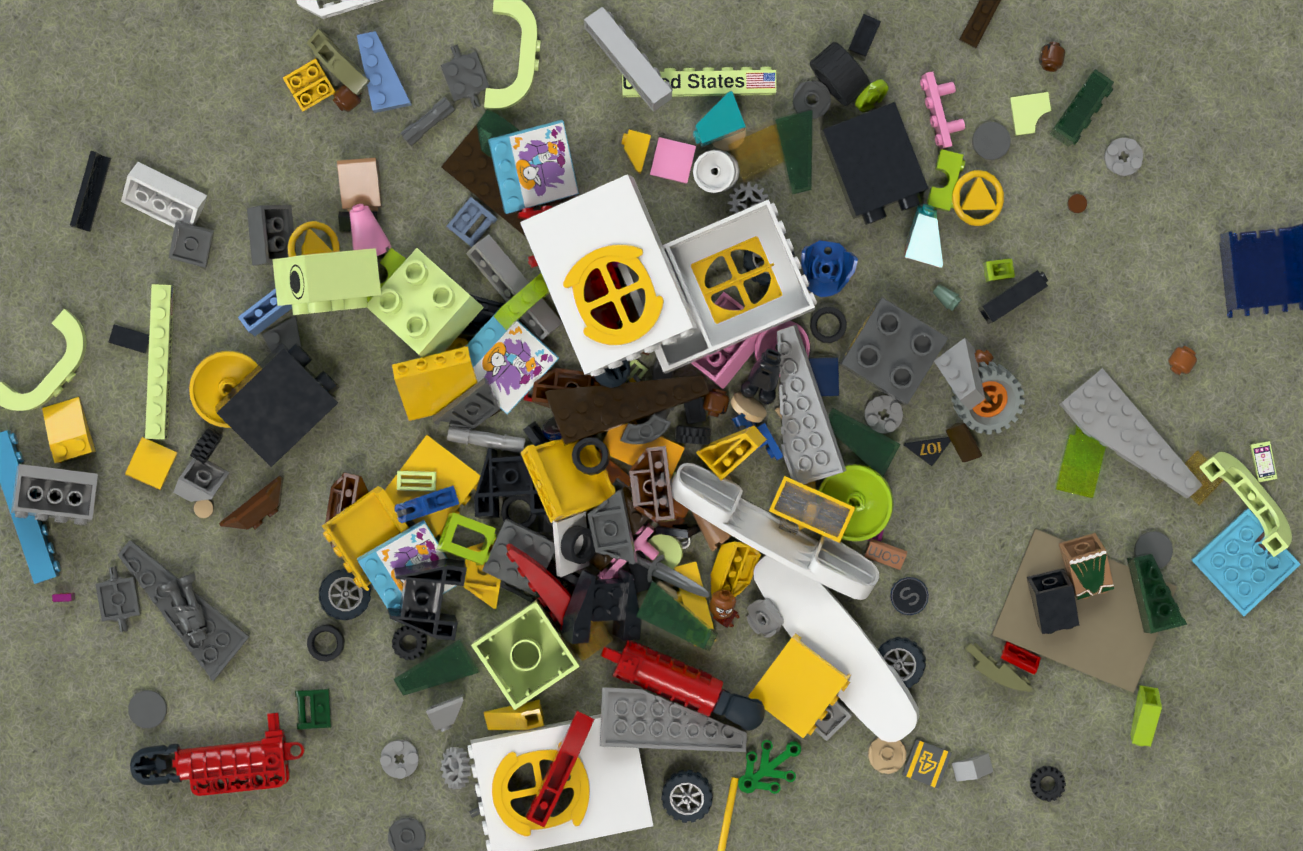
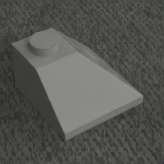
M193 458L178 478L173 493L190 502L212 499L230 472L209 461L202 464Z
M465 694L428 707L426 712L435 730L440 729L443 732L452 728L451 725L454 724L466 698Z

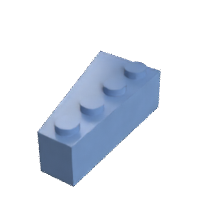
M376 31L357 35L365 76L370 80L367 87L373 112L377 113L411 106L412 104Z

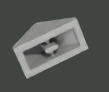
M989 753L952 763L956 782L979 779L994 772Z

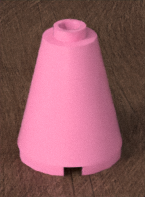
M363 204L353 206V209L350 211L353 250L376 248L377 256L387 252L386 248H391L390 241L369 207Z

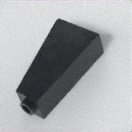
M1037 270L978 309L988 324L993 323L1048 287L1046 283L1048 279L1043 272L1040 273Z

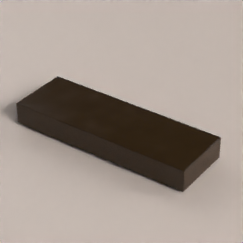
M979 0L959 40L976 49L1001 0Z

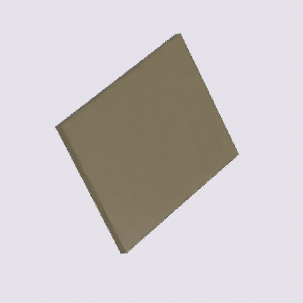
M1034 529L992 635L1134 693L1177 586L1108 559L1114 589L1104 594L1090 596L1087 599L1077 600L1075 597L1080 626L1068 630L1055 631L1052 634H1042L1037 625L1027 577L1063 568L1066 572L1059 548V543L1066 541Z

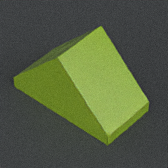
M1012 259L983 263L986 282L1015 277Z

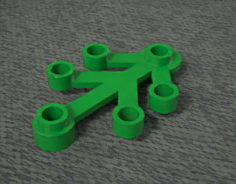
M768 739L763 740L761 743L760 770L753 774L754 762L758 758L757 754L754 751L747 752L746 772L738 781L739 789L744 793H752L755 789H761L777 794L781 789L778 782L765 783L759 780L766 776L793 782L796 779L794 771L773 769L790 756L796 757L801 753V745L796 741H790L786 745V750L769 762V754L773 744ZM769 742L771 744L770 748L765 749L763 747L764 743ZM792 746L797 747V751L795 753L790 751V748ZM754 754L755 759L749 760L748 755ZM788 773H793L794 775L792 779H787L786 776ZM745 781H751V786L745 787ZM773 784L778 785V790H771V786Z

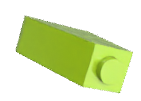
M1139 685L1130 734L1132 743L1137 746L1151 747L1162 710L1158 688Z

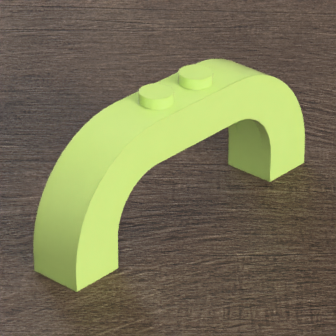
M494 0L493 14L507 15L517 20L522 28L517 78L512 85L504 89L486 88L484 108L487 110H503L518 104L528 94L534 80V72L539 69V59H536V52H540L541 40H537L538 30L535 17L522 0Z
M64 309L52 322L63 333L67 342V349L63 358L37 388L29 393H18L5 382H0V406L15 411H28L39 408L46 404L53 396L57 397L63 391V384L66 381L69 383L76 376L74 372L83 361L87 341L83 326L69 310Z
M1218 452L1199 467L1211 482L1218 477L1225 480L1250 508L1263 526L1265 537L1262 544L1273 557L1290 546L1292 533L1286 517L1257 479L1238 459L1228 453Z

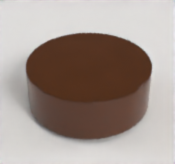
M1081 194L1072 195L1067 202L1068 209L1073 213L1083 212L1087 207L1086 198Z

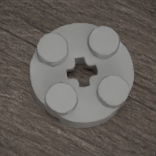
M1118 138L1107 147L1104 161L1107 168L1114 174L1129 176L1142 166L1143 151L1134 139ZM1121 152L1129 155L1126 159L1127 162L1119 160L1118 156L1121 155Z
M881 395L868 402L864 411V417L871 430L886 434L893 432L899 427L902 422L903 412L897 400L890 396ZM887 409L886 413L890 414L889 417L881 420L878 412Z
M769 599L756 600L747 608L749 615L746 617L750 627L757 634H764V637L775 635L784 623V619Z
M395 740L388 743L382 750L380 758L383 770L389 776L398 779L411 775L416 770L419 761L416 747L406 740ZM397 754L398 756H400L401 754H403V760L405 762H399L397 764L395 762V755Z

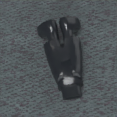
M767 349L762 353V356L752 367L748 380L744 381L741 385L740 390L743 396L748 398L754 397L758 389L761 388L758 395L760 402L767 405L774 402L776 398L775 388L777 387L780 375L781 354L778 351Z

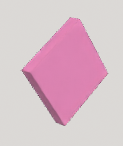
M659 137L650 175L687 184L696 146Z

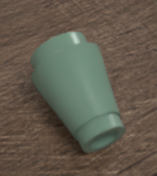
M940 284L933 291V294L947 310L953 311L962 300L959 294Z

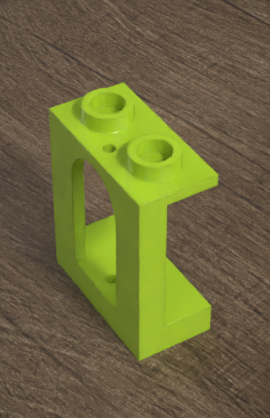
M454 512L449 513L436 550L470 560L478 566L484 565V562L486 563L490 556V552H488L490 544L493 545L496 539V528ZM457 525L479 532L485 536L480 552L451 542Z

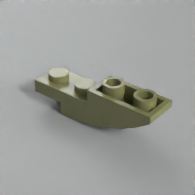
M318 28L307 41V44L314 51L313 54L356 95H359L370 82L356 64L342 53L323 30Z
M968 642L964 647L978 660L973 667L989 679L1011 689L1026 692L1033 690L1029 686L1031 682L1023 675L1020 678L1015 673L1017 669L1009 662L1007 665L1002 662L997 667L996 664L998 662L990 655L985 657L981 653L983 649L977 643L972 645Z

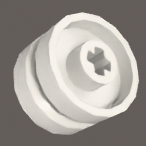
M712 150L703 153L694 163L693 169L694 180L698 186L712 193L727 191L733 187L738 180L740 172L735 157L722 150ZM714 168L718 169L717 175L714 174Z

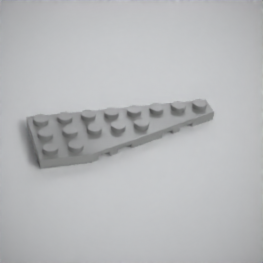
M797 324L777 331L778 352L781 354V384H779L780 414H782L781 434H783L781 448L790 477L799 483L806 484L845 472L846 468Z
M1103 368L1059 404L1084 434L1089 437L1092 436L1100 444L1117 452V455L1139 469H1144L1151 474L1150 476L1166 483L1169 488L1185 498H1189L1203 486Z
M602 687L600 746L746 752V732L720 723L710 717L701 715L698 712L667 701L642 689Z

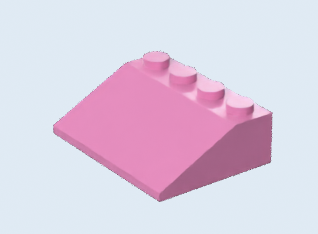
M725 292L714 303L727 310L744 309L741 304ZM759 334L694 361L691 364L724 389L755 351V343Z

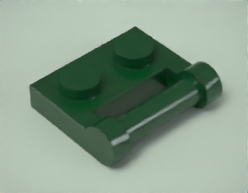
M295 690L298 706L297 729L331 728L330 690ZM305 696H310L311 722H306Z

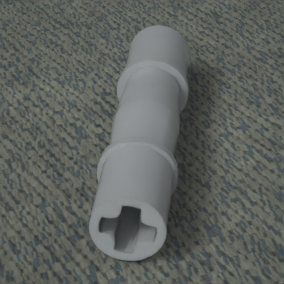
M449 426L447 441L466 445L473 444L521 453L525 446V438L508 436L507 434L503 436L490 432L474 431L471 428Z

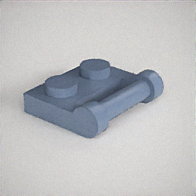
M470 197L447 227L469 246L473 247L488 227L498 219ZM483 214L487 218L469 238L465 234Z

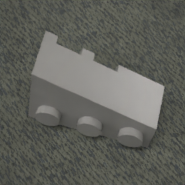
M964 338L934 360L959 400L971 410L985 399L982 381L979 377L978 363L974 354L975 348Z

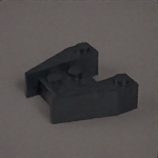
M488 448L474 496L475 517L479 519L500 518L499 498L530 496L532 514L536 516L547 515L523 457L498 458L497 450Z
M445 558L395 568V578L404 580L400 609L388 608L389 618L435 639L455 641L458 625L456 616L442 614L440 611L445 584L464 586L467 570L464 560Z
M619 568L618 579L595 580L596 576L586 570H582L563 617L561 637L571 644L589 643L591 622L613 620V635L623 641L640 640L642 620L633 575Z

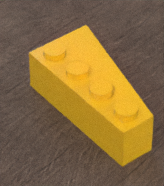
M697 562L674 567L675 571L703 587ZM679 588L680 591L676 593L679 603L683 602L685 608L681 612L683 620H688L689 628H686L688 639H693L694 647L717 641L706 597L698 596Z

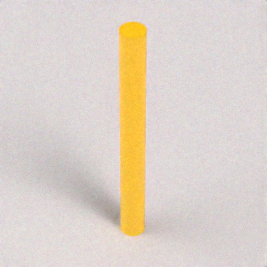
M731 777L717 851H725L739 778Z

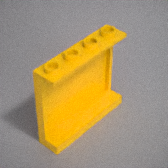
M468 346L392 364L394 380L409 421L436 415L478 383Z
M429 435L425 436L400 471L436 472V491L454 486L459 504L413 519L412 521L417 524L425 520L434 537L441 536L448 514L453 512L460 513L457 510L461 505L465 506L471 499L469 494L473 489L477 490L481 476ZM397 475L385 489L394 506L435 492L397 490ZM401 475V479L432 480V476ZM401 483V486H405V487H432V484H430V483Z
M562 438L538 446L534 444L529 445L521 452L550 523L597 508L616 493L615 487L609 480L606 468L601 473L595 475L584 474L576 468L572 460V452L577 442L564 446ZM587 445L580 452V461L586 467H595L601 462L600 453L596 450L595 445Z
M379 486L322 525L325 531L323 532L324 537L328 542L332 541L335 546L333 551L339 558H343L345 561L343 566L348 573L352 572L355 576L353 579L354 583L358 588L362 587L366 591L369 590L368 585L371 582L358 563L357 558L409 529L405 522L400 523L398 521L394 504L385 490Z
M795 633L748 697L760 700L766 711L804 739L807 734L811 736L817 728L815 725L818 719L822 721L828 711L825 709L828 705L833 706L839 698L837 696L840 690L844 692L851 683L848 681L851 675L848 674L846 676L802 643L800 641L801 637Z

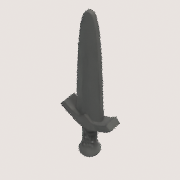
M636 553V564L649 569V583L653 582L654 576L698 596H710V593L705 588L661 563V561L665 560L663 554L651 563Z

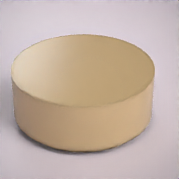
M210 500L197 501L194 505V512L200 518H207L214 511V505Z

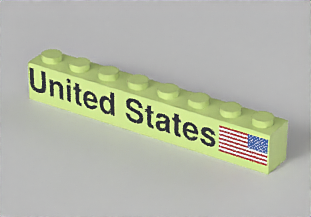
M724 67L722 71H714V68H703V71H695V68H684L683 71H676L675 68H666L664 72H660L664 82L668 81L672 86V97L725 96L730 91L733 92L734 96L776 95V70H772V67H760V70H752V67H741V70ZM622 74L623 97H641Z
M152 284L145 439H168L174 286Z

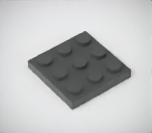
M506 518L482 571L535 595L536 592H533L528 585V582H530L526 576L523 578L517 570L519 567L517 563H512L506 555L508 552L506 545L512 544L547 569L555 552L554 540Z

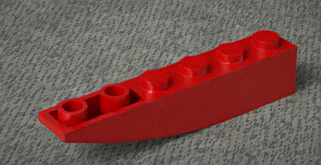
M510 543L507 544L508 552L506 555L512 563H517L519 566L517 568L518 572L523 578L525 576L530 581L528 582L529 587L533 592H538L540 595L538 597L539 601L544 607L548 606L551 610L549 612L550 616L555 622L559 621L561 624L560 630L562 631L563 617L572 596L545 567Z
M576 711L526 815L527 820L545 828L595 720L594 718Z

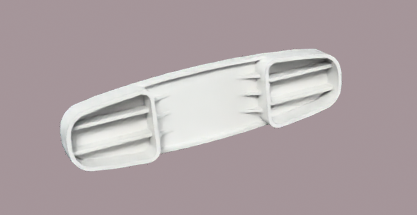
M684 463L678 468L670 482L672 497L692 512L761 553L835 591L854 599L863 600L869 596L878 582L879 571L877 567L861 554L842 542H836L825 536H822L818 541L780 518L742 499V488L726 478L721 481L715 473L695 464Z
M767 555L763 556L755 566L754 580L764 598L772 601L773 606L784 619L783 627L792 638L796 633L801 637L800 641L846 676L848 674L851 675L848 679L851 683L844 692L840 690L837 695L875 735L886 742H896L907 736L918 722L920 716L919 708L895 668L887 664L868 636L828 590L827 586L785 566Z

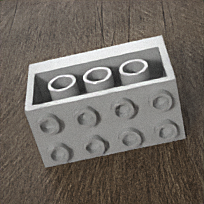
M19 464L16 469L11 513H14L15 517L27 518L28 515L35 516V520L46 521L48 518H55L54 522L66 523L68 520H72L76 525H85L87 522L92 521L98 474ZM36 491L39 497L32 499L29 493ZM53 493L58 497L55 502L49 497ZM72 496L78 499V502L72 504V501L69 500Z

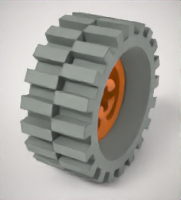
M979 362L978 372L983 390L994 403L990 404L985 398L969 410L952 389L955 395L951 396L954 403L953 407L958 416L970 429H975L976 432L981 434L983 431L986 434H992V430L1000 433L1002 432L1001 427L1004 426L1008 429L1011 427L1009 425L1011 420L1014 423L1018 420L1015 415L1016 413L1021 414L1023 411L1019 405H1024L1025 399L1021 396L1024 395V391L1020 387V382L1004 366L1000 364L997 366L994 362H989V365L985 362Z

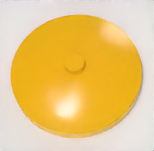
M220 351L204 358L193 371L189 384L190 399L196 412L210 424L231 428L216 413L215 406L251 373L258 364L251 357L237 351Z

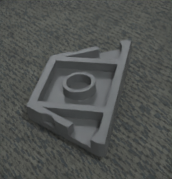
M483 378L433 416V423L439 424L440 421L450 422V426L474 429L500 410V404L488 380Z
M621 489L588 514L595 552L636 564L637 557L623 489Z

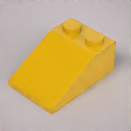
M79 397L42 408L49 446L55 463H61L96 452Z

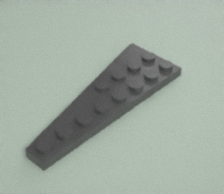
M129 540L119 552V558L134 575L140 586L146 591L152 602L158 607L164 618L197 659L200 666L204 668L210 679L214 681L250 636L194 591L198 604H201V608H203L205 626L207 628L205 632L208 638L193 643L191 636L187 635L188 632L185 631L178 616L175 614L176 610L172 608L176 605L171 594L163 592L160 588L163 584L177 580L185 605H188L183 588L179 583V578L136 543Z

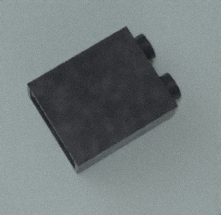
M895 102L822 130L820 135L853 219L862 216L865 225L887 217L884 210L886 206L898 202L901 211L923 203L920 193L925 192L928 186Z
M281 343L215 406L216 413L270 467L279 461L338 404L337 398L333 394L339 388L338 384L325 371H322L316 377L306 367L312 361V358L297 343L290 350Z

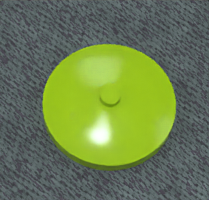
M856 464L846 465L845 472L826 477L818 491L856 508L842 539L848 541L868 540L879 534L890 521L894 507L892 491L887 481L872 468ZM817 495V504L821 505L823 497Z

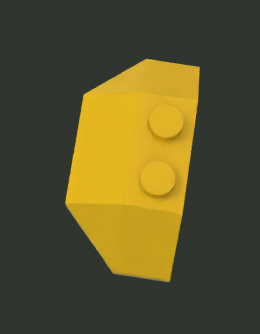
M744 542L722 544L710 574L711 597L718 590H728L735 597L739 595L750 584L761 553Z

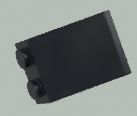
M1064 568L1027 577L1037 625L1042 634H1052L1055 631L1068 630L1080 626L1073 584Z

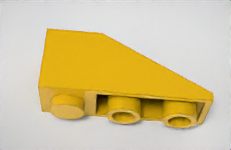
M540 700L526 702L515 710L512 706L484 711L488 730H528L544 726V715Z

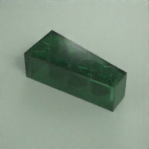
M1094 69L1054 126L1050 135L1067 147L1072 144L1075 145L1081 137L1080 133L1082 130L1086 129L1092 120L1090 118L1094 113L1097 114L1102 107L1101 101L1103 98H1108L1114 88L1111 86L1114 81Z
M811 109L773 118L791 194L812 189L813 110Z
M831 408L828 418L835 437L869 468L877 471L883 477L901 444Z
M1144 553L1128 557L1127 562L1144 633L1152 634L1187 625L1153 555Z
M652 582L636 617L702 649L710 651L718 633L696 616L688 607L683 605L662 585Z
M460 638L398 675L393 680L404 696L480 672V669Z

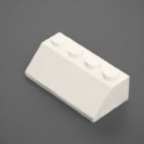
M137 162L127 176L121 202L175 227L176 221L195 225L204 208L207 195Z

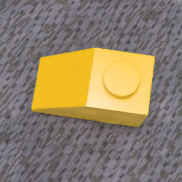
M629 129L628 134L624 133L621 144L624 145V151L636 172L641 174L651 135Z

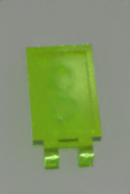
M1077 424L1075 434H1068L1055 489L1093 498L1106 446L1100 444L1092 436L1089 437L1084 434Z

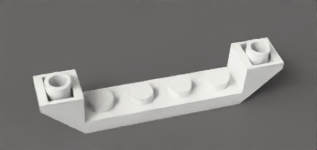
M318 0L296 1L299 7L325 19L383 0H341L342 2L334 4V2L324 4L321 9Z

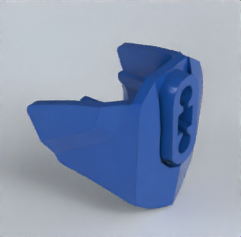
M819 240L810 246H805L801 255V267L803 275L805 274L809 283V287L806 288L819 297H828L839 293L855 273L858 258L853 253L848 252L840 243ZM829 247L831 254H825L824 249ZM826 265L828 267V273L822 272L823 266Z

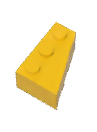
M751 426L710 442V444L702 446L696 453L722 481L767 439L755 426Z

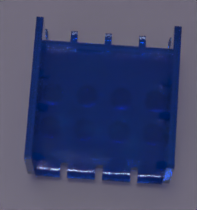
M1303 224L1278 228V236H1276L1275 229L1259 230V238H1257L1256 231L1240 232V240H1238L1237 233L1232 231L1220 234L1221 242L1219 245L1228 318H1233L1232 310L1244 309L1246 317L1250 316V308L1263 307V313L1269 314L1268 306L1282 305V311L1288 312L1287 304L1299 303L1300 311L1303 310Z

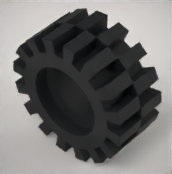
M694 426L676 427V442L710 444V428Z
M208 427L198 440L190 456L202 464L206 463L220 443L223 435Z
M408 626L399 628L393 635L392 649L401 659L414 660L420 657L427 647L426 635ZM407 635H412L417 640V645L412 650H407L402 645V640Z
M1052 766L1037 768V771L1033 772L1032 778H1030V788L1033 794L1043 801L1051 802V800H1057L1056 798L1061 797L1062 792H1065V777L1058 769ZM1046 776L1052 777L1055 781L1054 788L1049 791L1041 788V780Z

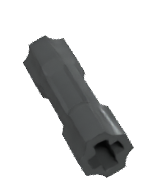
M444 97L417 122L409 125L400 134L412 146L439 121L452 114L455 109Z

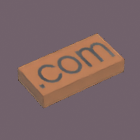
M871 538L864 557L900 570L907 556V551Z

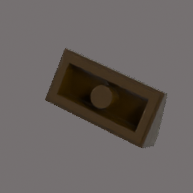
M955 423L946 429V433L962 462H968L982 456L965 423Z

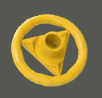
M974 170L963 175L955 184L952 194V203L957 216L972 226H983L995 220L1000 214L1004 203V192L999 180L994 175L983 170ZM976 177L970 191L966 194L962 206H960L961 188L966 182ZM982 178L993 184L996 190V205ZM994 209L992 213L982 219H973L963 212V210Z
M317 221L306 222L297 227L288 242V256L294 257L296 256V241L307 230L301 247V255L340 252V244L335 232L326 224ZM311 228L322 230L329 236L333 251Z

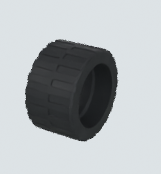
M832 42L810 61V67L819 81L844 106H848L871 84L868 76L857 61L837 42Z

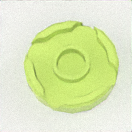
M656 534L648 540L659 551L656 558L662 554L664 555L665 560L661 561V563L674 569L681 562L683 550L682 544L677 537ZM646 556V559L651 563L654 561Z

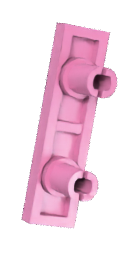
M928 72L921 76L920 85L922 90H925V105L927 109H930V124L935 128V143L939 146L940 150L952 146L950 133L964 130L965 123L963 119L946 122L940 96L955 93V85L953 82L937 85L934 73Z
M648 523L635 533L637 536L633 539L635 552L641 550L647 557L654 560L659 551L647 541V538L654 532V527ZM613 558L611 560L612 564L607 569L604 568L602 572L600 571L597 576L599 579H618L619 568H622L627 561Z

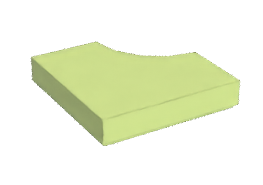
M1048 92L1010 97L1015 136L1035 133V125L1038 119L1043 114L1051 111Z

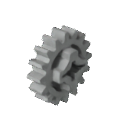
M750 182L747 183V187L740 184V190L734 188L735 195H729L733 199L728 202V205H732L729 212L738 213L737 207H741L743 210L748 209L747 205L743 204L747 198L751 202L762 203L768 197V194L763 195L764 188L758 190V184H755L754 187H751ZM745 191V196L742 199H737L738 195ZM752 191L758 194L760 199H756L752 195Z
M450 747V749H446V753H443L444 760H441L442 767L440 769L443 771L442 778H445L444 783L448 784V788L461 789L466 787L465 783H469L467 777L471 776V766L468 764L470 758L466 757L467 752H464V748Z

